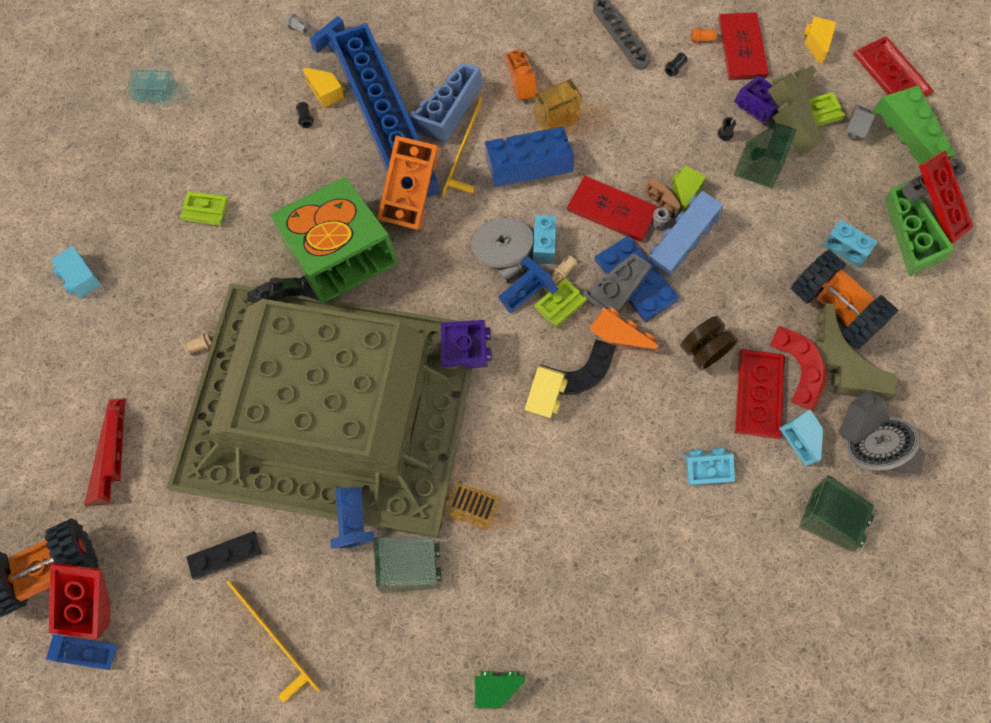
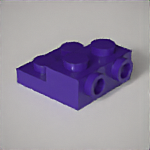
M759 75L742 87L734 100L740 109L750 112L756 120L765 123L776 115L777 108L779 107L767 91L773 85Z
M485 320L441 322L442 367L465 366L466 369L488 367V361H492L491 348H487V340H491V329L486 327Z

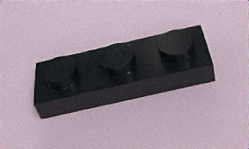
M255 531L186 556L191 577L193 580L262 555L257 534Z

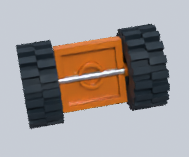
M828 249L803 271L791 286V290L806 304L815 298L824 306L826 303L835 304L836 317L847 326L844 332H842L843 337L859 350L899 310L884 296L880 295L876 299L843 271L846 263Z
M71 518L47 529L45 541L11 557H7L6 553L0 552V618L26 606L29 597L50 588V565L52 563L99 568L98 559L91 545L92 542L88 539L87 532L83 531L82 525L78 524L77 520Z

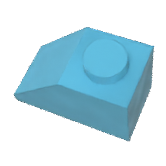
M810 409L795 416L779 428L805 466L821 460L823 428Z

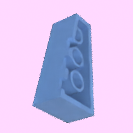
M464 62L446 78V82L433 91L434 94L428 100L424 99L419 104L420 107L415 112L412 111L409 114L415 131L447 143L483 85L481 69Z
M701 191L698 196L694 195L688 204L690 207L686 212L682 211L675 220L677 223L674 227H669L662 237L664 238L659 245L655 244L649 253L651 255L650 262L669 276L687 258V251L694 250L701 240L700 235L706 236L711 230L713 223H717L721 218L723 204L704 191Z

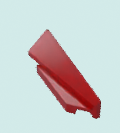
M125 398L110 399L108 401L84 503L85 506L110 504L111 482L121 481Z

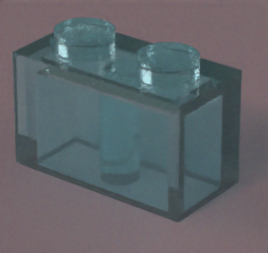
M131 70L127 90L134 101L172 102L176 82L170 71Z

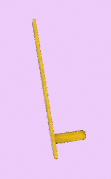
M482 96L479 99L443 189L442 197H445L448 187L471 194L475 191L473 185L454 180L452 177L481 107Z
M227 581L226 583L301 672L279 694V699L282 702L287 701L307 681L319 692V686L236 586L231 581Z

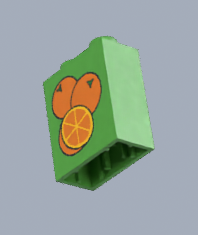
M346 177L327 184L321 189L293 203H289L270 214L284 245L321 304L399 264L388 233Z

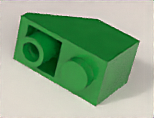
M480 671V676H475V709H500L525 683V676H520L519 671H505V676H495V671Z

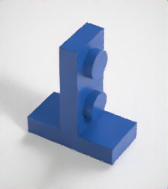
M339 16L310 37L312 49L317 53L327 45L334 52L330 35L345 30L344 22ZM342 45L341 49L349 55L348 45Z
M528 256L521 261L528 272L498 296L510 314L542 287L551 294L558 290L552 277Z
M361 487L337 488L336 502L339 537L330 539L331 549L353 548L375 541L374 531H364Z
M53 634L46 660L111 670L117 645Z

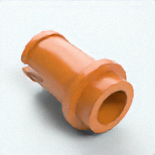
M696 27L691 31V41H695V43L699 41L715 42L716 29H699V27Z

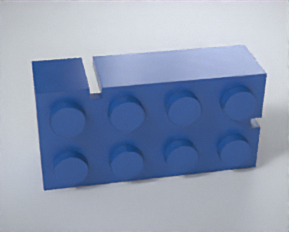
M564 127L506 137L504 141L502 138L484 141L486 161L494 187L573 172L574 153Z

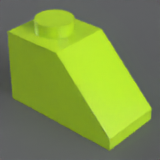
M686 165L681 172L677 171L672 178V182H674L672 192L681 205L679 214L682 211L686 212L690 207L688 205L694 195L699 194L707 177Z

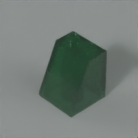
M775 123L747 141L733 176L772 189L786 161L797 129Z
M827 475L814 486L799 528L853 552L859 547L862 548L865 544L867 535L864 533L866 528L873 522L874 514H872L874 505L833 477Z
M374 537L376 587L382 594L438 588V582L442 581V569L437 567L436 558H441L440 544H435L434 537Z

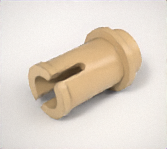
M201 333L200 337L183 342L186 353L190 355L205 348L210 349L212 337L209 333Z

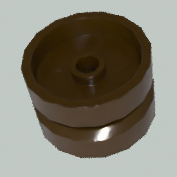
M718 315L701 323L685 337L680 345L688 356L695 354L693 362L700 370H705L732 350L739 341L731 330L724 331L726 325Z

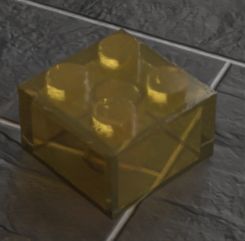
M571 79L535 94L534 119L541 130L565 127L567 125L572 126L580 120L583 96Z

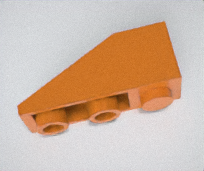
M512 50L510 53H505L517 99L537 97L535 73L524 50Z
M603 307L589 327V330L606 342L657 349L659 346L654 343L656 341L654 336L648 332H645L643 335L637 331L638 325L629 319L624 322L618 318L620 313L612 307H609L608 310Z

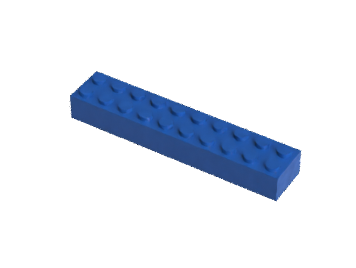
M365 23L330 36L334 52L387 173L395 137L400 136L416 141L420 140L370 28ZM342 45H348L349 55L341 49ZM432 171L427 197L439 193L438 180L434 171ZM410 177L403 179V188L410 189L413 186V180Z

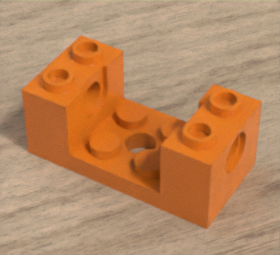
M400 136L395 137L377 220L423 230L427 214L424 206L433 168L437 169L442 150L440 147ZM405 177H410L413 180V186L410 189H405L402 186V181Z

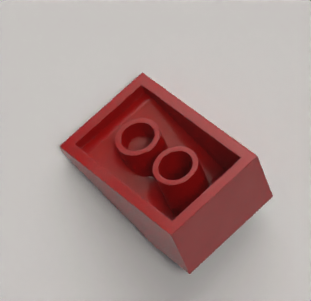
M52 563L50 565L49 633L98 639L110 625L111 603L102 569Z

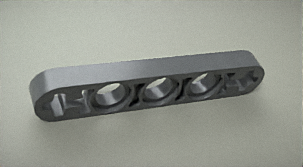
M594 0V14L632 66L638 70L646 69L650 61L649 53L609 0ZM614 18L616 21L611 23L608 22L606 19ZM624 31L626 34L624 36H619L616 34V32ZM632 44V45H634L636 48H635V49H628V48L626 47V45Z
M958 159L950 160L955 177L958 179L966 172V167ZM922 175L912 179L902 188L904 196L910 201H917L929 194Z

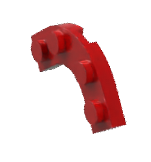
M778 326L770 346L794 356L801 367L800 382L791 403L814 412L824 390L827 377V368L820 353L821 350L808 337Z

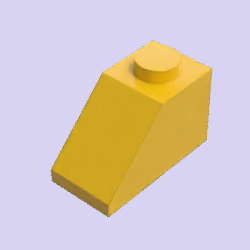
M814 16L811 24L807 23L803 35H806L804 43L818 63L823 64L837 22Z
M311 68L303 69L306 82L323 108L344 99V85L340 79H336L333 73Z

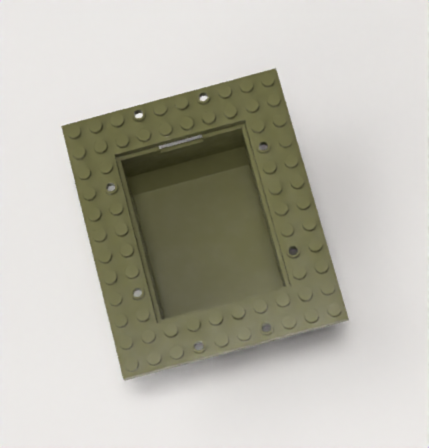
M230 284L167 489L338 520L336 489L340 487H361L364 525L438 538L473 369H466L465 366L442 367L441 322H456L457 320L334 300L321 304L319 300L302 295L285 296L276 301L262 299L252 303L247 301V293L255 289V287ZM220 354H225L224 358L219 359L218 357ZM459 393L460 396L459 398H453L452 394ZM419 397H420L418 412H417L416 421H415L414 430H413L412 439H411V432H412L413 423H414V419H415V414H416V410H417V405H418V401H419ZM206 414V418L200 420V416ZM444 455L447 457V460L445 462L439 461V457ZM254 468H259L257 474H252ZM365 487L371 489L368 494L362 493Z

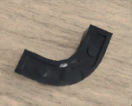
M305 276L301 278H271L269 282L257 286L247 293V301L252 303L262 299L276 301L291 295H302L316 300L319 299Z
M595 339L587 363L576 371H561L542 364L540 366L565 373L564 379L568 380L564 393L560 392L559 394H581L597 386L604 379L609 370L616 345Z

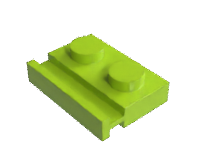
M833 92L809 99L810 108L817 127L843 120L845 113H842L841 106Z
M187 191L182 207L183 211L179 217L182 221L222 226V219L225 216L229 199L227 196Z
M566 278L557 285L558 290L554 294L548 292L534 305V308L548 322H551L555 328L560 326L587 301V298L583 297L580 291Z

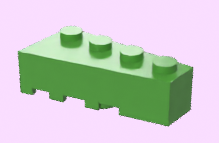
M919 85L882 97L873 109L877 115L881 114L885 119L884 123L887 127H892L899 135L897 137L899 141L905 143L911 149L909 152L919 164L946 150L949 160L955 155Z
M905 182L889 191L885 203L908 275L911 276L947 260L955 249L922 198L917 201H910L904 196L902 188L908 183Z

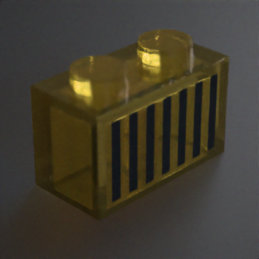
M456 482L446 509L447 513H450L449 517L462 522L465 519L471 521V525L478 529L484 530L485 527L490 529L500 505V498Z

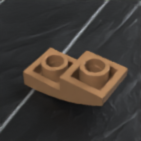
M651 177L647 183L645 193L652 200L660 201L659 208L667 209L670 216L676 219L681 205L668 188Z

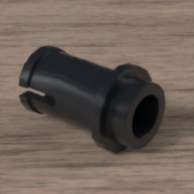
M679 52L671 62L666 63L665 73L671 77L676 76L679 73V69L688 61L687 56Z
M299 102L296 105L299 116L298 124L302 128H310L314 119L310 115L309 105L306 102Z
M727 117L723 120V125L718 130V137L721 140L729 141L733 138L736 120H733L732 117Z

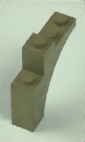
M813 65L806 69L803 66L793 75L791 72L785 77L781 74L772 81L773 86L767 90L779 106L777 108L778 113L772 118L800 157L817 147L824 140L815 123L809 102V85L812 76L816 72Z
M826 303L823 309L817 313L816 322L820 324V327L816 333L815 344L821 350L820 353L826 364L827 372L833 373L831 385L835 386L834 394L859 397L868 390L888 402L896 395V374L871 365L850 347L839 329L835 304Z

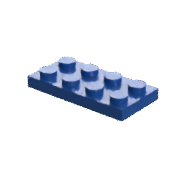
M629 236L618 241L594 258L606 275L634 253L653 265ZM653 266L628 302L644 322H647L679 301L680 297Z

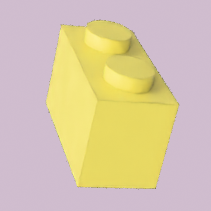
M538 366L525 410L551 418L553 413L557 414L561 401L557 400L559 393H564L568 380L564 379L565 373L544 366Z

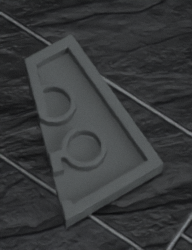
M634 253L616 266L608 275L599 279L588 290L582 292L581 295L601 310L603 307L607 310L609 307H612L620 313L653 265Z

